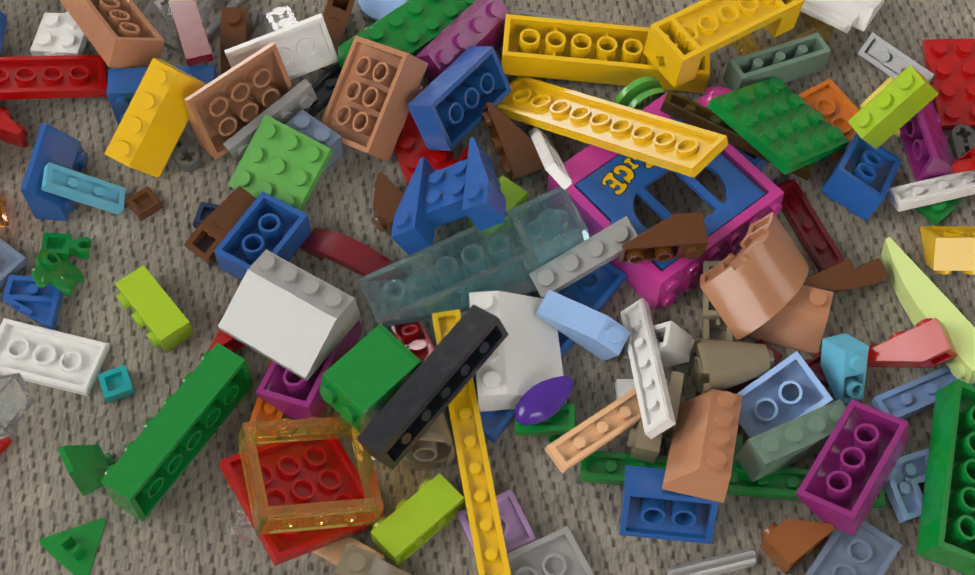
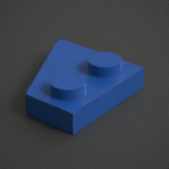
M9 275L2 300L7 306L44 327L55 330L64 293L51 284L44 288H38L32 276Z

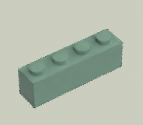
M819 33L808 35L730 59L723 81L728 89L737 90L771 77L778 78L784 83L823 71L831 50Z
M838 399L747 440L737 454L736 459L752 482L813 455L822 450L846 407Z

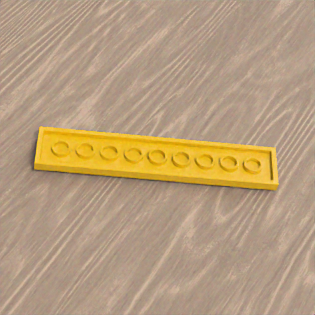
M518 76L509 84L512 91L496 106L507 118L693 178L728 146L726 135L525 76Z

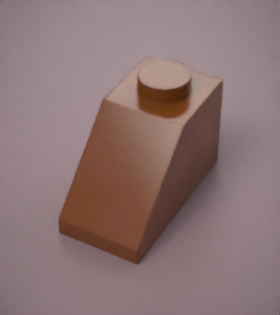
M785 519L779 525L774 522L763 531L762 536L764 538L760 548L784 574H787L826 542L832 535L835 527L831 523Z

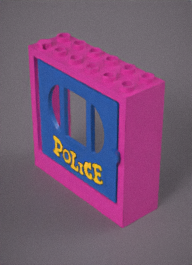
M666 94L641 110L684 123L659 111ZM729 143L705 167L713 172L724 185L726 192L725 203H721L695 178L674 172L715 210L704 219L708 245L703 256L695 259H686L684 257L672 258L664 262L646 260L638 264L619 263L618 256L608 262L627 274L626 282L655 311L662 306L665 308L669 307L676 300L679 293L683 290L689 292L695 287L700 275L703 274V261H722L729 254L736 256L738 249L741 248L740 243L748 232L749 225L772 212L777 217L778 212L782 208L781 202L784 192ZM590 145L563 163L572 180V184L565 190L548 174L547 203L584 240H587L625 216L629 218L638 235L647 231L648 229L641 224L634 212L633 201L636 196L640 197L663 220L672 216L645 189L671 170Z

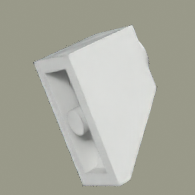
M673 321L654 325L662 365L670 367L689 362L693 336ZM625 344L624 359H630L627 344Z

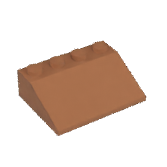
M355 35L321 123L339 134L343 144L389 162L409 113L407 105L415 98L428 63L409 53Z
M274 42L266 45L184 99L192 132L199 146L214 160L228 152L223 145L224 142L293 88Z

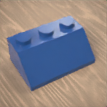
M41 123L22 183L21 192L35 219L67 221L69 212H73L75 209V201L41 190L44 167L50 162L81 173L82 168L87 167L88 155L84 152L80 141L47 123Z
M626 465L619 535L711 544L719 502L663 490L662 485L666 469Z

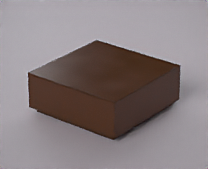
M148 186L125 200L140 221L164 208L161 201Z

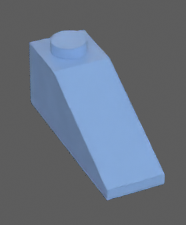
M552 290L547 291L535 313L542 320L603 361L619 356L631 331L609 316Z

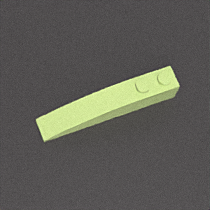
M890 237L886 238L881 256L893 289L915 327L918 322L927 318H937L945 325L959 355L945 361V364L950 368L955 378L970 385L974 384L975 327Z

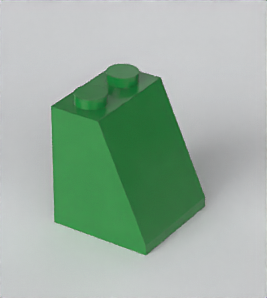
M380 324L323 373L319 393L323 400L331 404L347 423H350L357 431H360L369 425L384 405L389 402L403 386L404 382L421 365L422 361Z

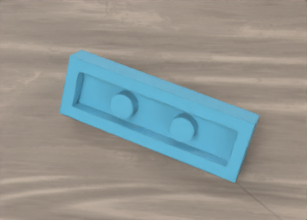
M48 162L44 167L41 190L119 215L124 208L126 188Z

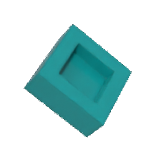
M126 365L97 374L107 404L135 394Z

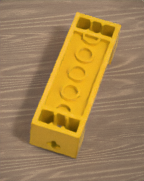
M701 0L652 24L643 54L670 84L677 88L696 77L702 57L762 27L774 38L793 29L805 0Z

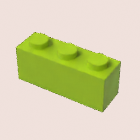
M909 65L851 117L848 122L861 139L877 149L939 93L921 73Z
M144 265L115 283L119 292L116 295L117 300L125 310L130 307L133 311V314H131L132 319L140 329L145 326L148 330L146 336L155 348L160 346L167 353L194 335L188 319Z
M440 473L433 479L431 477L427 478L419 486L418 492L411 498L405 497L402 499L390 516L380 518L373 525L371 531L372 541L398 567L456 516V512L465 509L464 497Z

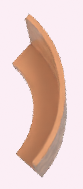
M774 212L749 225L748 232L740 243L742 250L736 256L729 254L716 266L700 275V288L736 339H742L775 316L796 295L808 275V263Z

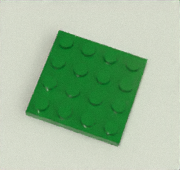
M775 77L711 98L707 106L784 175L842 151L850 142L840 129L833 127L823 118L821 113L809 107L802 97L794 94L785 86L783 81Z

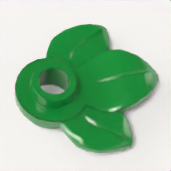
M43 250L35 258L32 278L38 288H44L51 284L70 297L75 289V283L84 281L82 272L75 265L61 260L52 251Z

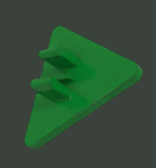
M101 518L44 537L39 543L73 575H90L106 521Z

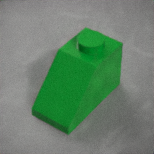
M99 444L69 445L57 448L68 474L83 496L102 487L101 480L109 466L115 464L111 453L104 454Z

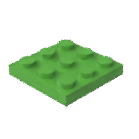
M265 114L228 185L234 189L241 186L255 198H258L263 191L303 211L334 150Z

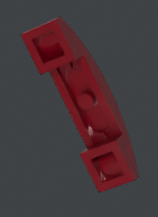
M314 228L300 247L301 250L322 261L324 258H327L367 278L370 285L392 296L407 276V273L394 262L369 246L328 229Z

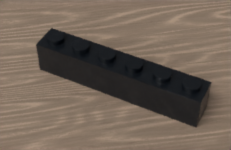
M474 304L356 438L370 456L392 470L399 464L509 335L500 319Z

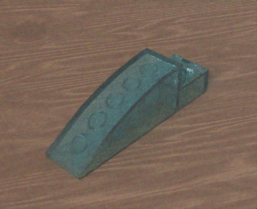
M560 186L506 211L505 222L481 231L475 225L358 279L377 324H382L384 327L432 319L431 313L460 309L461 313L469 310V293L496 291L531 279L529 275L531 272L589 238L588 228L567 190Z

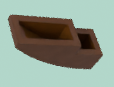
M880 258L855 268L851 259H848L806 277L803 285L830 292H840L873 285L889 279Z

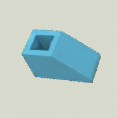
M846 333L823 338L820 362L835 400L840 399L843 404L849 403L851 399L855 401L863 399L869 351L868 345Z

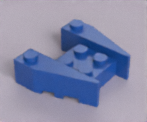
M474 137L470 138L468 159L459 161L449 167L435 170L424 157L420 158L395 213L391 238L410 257L433 249L436 227L468 216L480 231L505 222L506 199L501 192L500 182L495 176L492 160Z

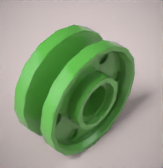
M645 76L632 81L624 87L613 103L642 110L666 94L667 91L662 88L656 77Z

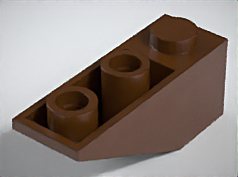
M327 0L322 16L336 54L355 0ZM333 64L325 66L321 69L329 71L332 68Z
M491 102L486 103L482 109L481 118L484 126L491 131V145L495 153L499 152L502 160L500 167L504 177H508L510 181L515 182L541 172L544 166L533 141Z
M239 186L197 227L185 242V247L211 266L216 261L214 250L257 198Z
M703 213L673 214L623 244L618 258L619 263L638 264L646 260L664 262L672 258L684 257L686 259H695L703 256L708 245Z

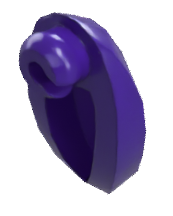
M568 376L554 377L531 387L523 395L515 408V420L522 425H533L553 416L568 399L573 388L572 378Z

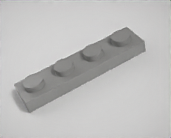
M306 79L302 80L224 142L223 145L230 156L236 162L242 159L265 114L286 124L298 112L309 108L318 99L312 85Z
M625 216L531 272L529 275L541 298H544L548 290L557 293L618 257L622 245L637 237L638 234L629 218Z

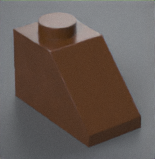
M382 172L378 173L376 178L373 222L379 231H386L391 236L394 216L404 194Z

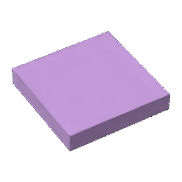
M512 489L497 494L496 499L507 554L536 541L537 539ZM465 508L456 512V516L473 549L467 510Z

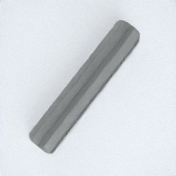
M748 548L670 567L667 569L666 575H720L753 567L757 563V558L754 550Z

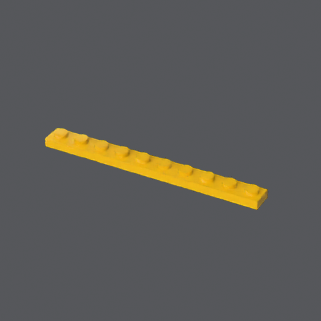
M460 309L431 313L437 345L461 319ZM472 377L448 405L476 566L478 575H511Z

